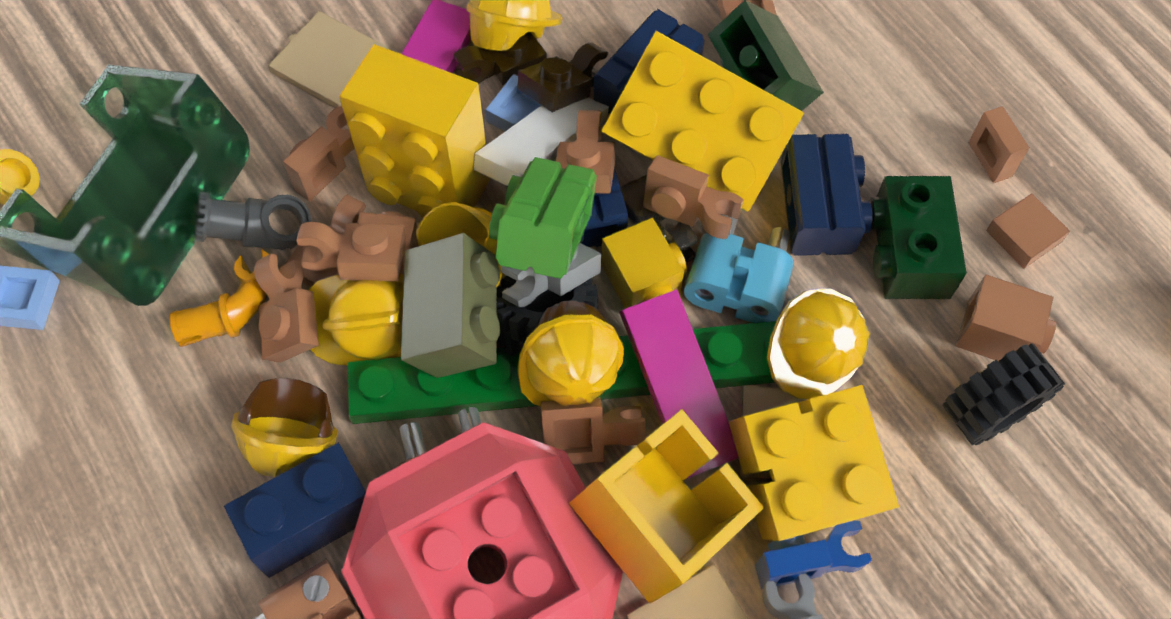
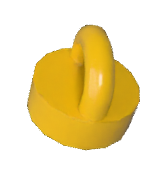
M0 149V204L6 206L18 205L34 195L39 188V172L32 160L23 153L12 149Z

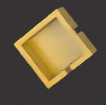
M863 385L729 421L743 474L769 470L772 482H761L747 486L764 507L755 516L761 539L782 541L899 508Z
M682 409L568 503L649 604L683 585L764 508L728 463L691 490L683 480L709 462L718 452Z

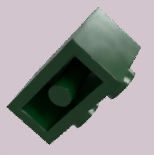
M744 0L707 34L726 70L800 111H803L824 93L777 15Z
M885 176L877 196L869 199L872 207L871 230H876L878 242L873 253V272L875 278H882L885 299H951L967 274L951 176Z

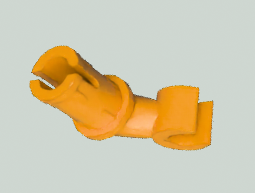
M263 249L261 250L262 258L269 255ZM241 255L234 264L235 274L241 282L235 293L232 295L228 293L220 294L217 301L170 313L171 331L175 341L179 342L180 347L226 334L231 338L240 336V329L258 312V306L264 303L267 293L259 286L254 271H250Z

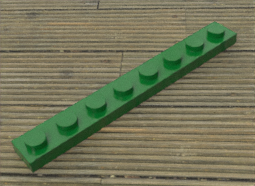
M776 321L693 329L716 389L776 383L771 376L767 361L770 336ZM628 335L619 336L624 347L623 363L617 372L615 383L597 398L605 400L651 395ZM505 347L496 348V364L436 378L402 361L401 357L348 362L349 417L352 424L458 414L465 408L467 413H469V407H475L478 409V412L538 405L533 404L521 392L518 376L520 351L511 356L506 352Z

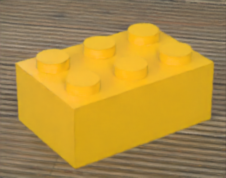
M655 31L601 132L652 161L658 155L708 174L707 187L740 196L744 200L742 210L749 212L803 117L804 112L660 32Z
M373 44L339 95L367 191L384 204L395 205L398 203L417 211L422 217L436 206L439 207L444 203L458 202L475 207L490 181V177L474 170L475 153L486 146L479 84Z

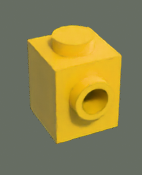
M653 217L602 238L601 266L625 309L676 289L680 295L683 276L687 272L684 256L677 244L674 242L668 244Z

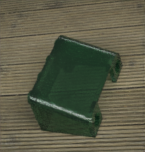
M108 64L79 105L108 133L112 141L57 218L51 215L25 190L16 188L0 210V247L15 257L134 305L147 306L155 302L163 293L196 242L195 221L198 218H202V216H196V212L199 211L197 209L199 193L207 192L211 199L223 200L247 162L250 144L244 128L199 74ZM112 88H117L121 92L124 101L121 112L115 117L110 116L105 108V97ZM27 212L33 218V233L12 229V224L19 214Z

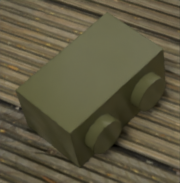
M461 233L405 250L401 360L436 378L496 364V340L500 334V324L496 315V285L500 279V270L496 255L466 234Z

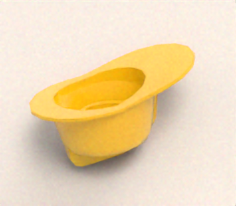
M400 273L399 281L340 280L339 275L317 281L309 289V291L314 292L319 346L310 349L315 356L330 364L348 366V362L401 357L404 275Z

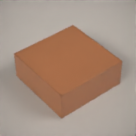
M1003 106L983 113L968 142L993 183L1013 177L1030 148Z
M1032 193L994 218L986 230L1023 269L1062 243L1070 233V230Z

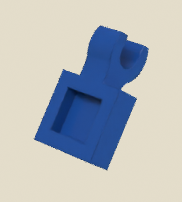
M853 520L836 525L825 540L806 543L805 536L800 535L782 541L770 542L768 544L769 551L764 552L755 564L761 590L768 581L774 580L776 586L795 583L798 575L805 573L810 579L821 577L824 573L833 571L851 573L863 569L872 561L870 553L852 556L844 551L841 544L843 537H851L859 533L862 529L861 522Z

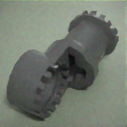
M200 192L197 204L199 211L196 212V216H202V218H198L195 221V241L204 242L207 237L241 241L243 247L279 250L290 248L291 250L297 245L296 239L299 230L292 235L279 234L269 224V215L276 210L290 211L296 215L299 220V226H301L303 223L311 222V214L303 201L291 195H277L269 200L248 198L245 203L211 199L209 193Z

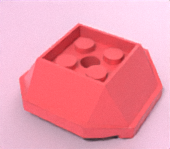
M482 422L369 482L342 574L365 619H612L623 570L568 504L585 489V486L566 451ZM479 548H493L503 557L505 564L504 573L500 580L495 583H479L472 578L468 571V558Z

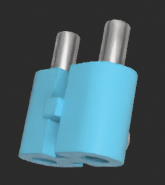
M730 217L733 221L727 239L716 238L708 233L703 234L684 287V295L687 300L696 306L718 313L722 312L723 306L736 309L735 318L751 323L777 321L783 308L794 266L791 255L786 252L790 232L784 228L777 248L782 227L774 228L768 245L757 242L755 250L742 247L744 238L733 235L738 221L735 218Z

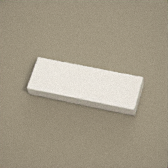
M590 98L583 99L555 112H551L541 105L477 151L474 156V170L508 186L512 175L522 177L529 162L533 161L535 157L556 161L559 143L576 141L579 110H601V127L607 121L609 107Z

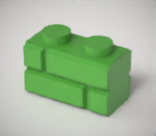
M535 157L533 161L529 162L522 177L512 175L506 192L505 205L496 204L489 226V238L497 240L496 259L499 265L523 271L532 267L536 274L562 279L567 274L592 214L597 175H595L593 169L570 164L566 168H562L560 162Z

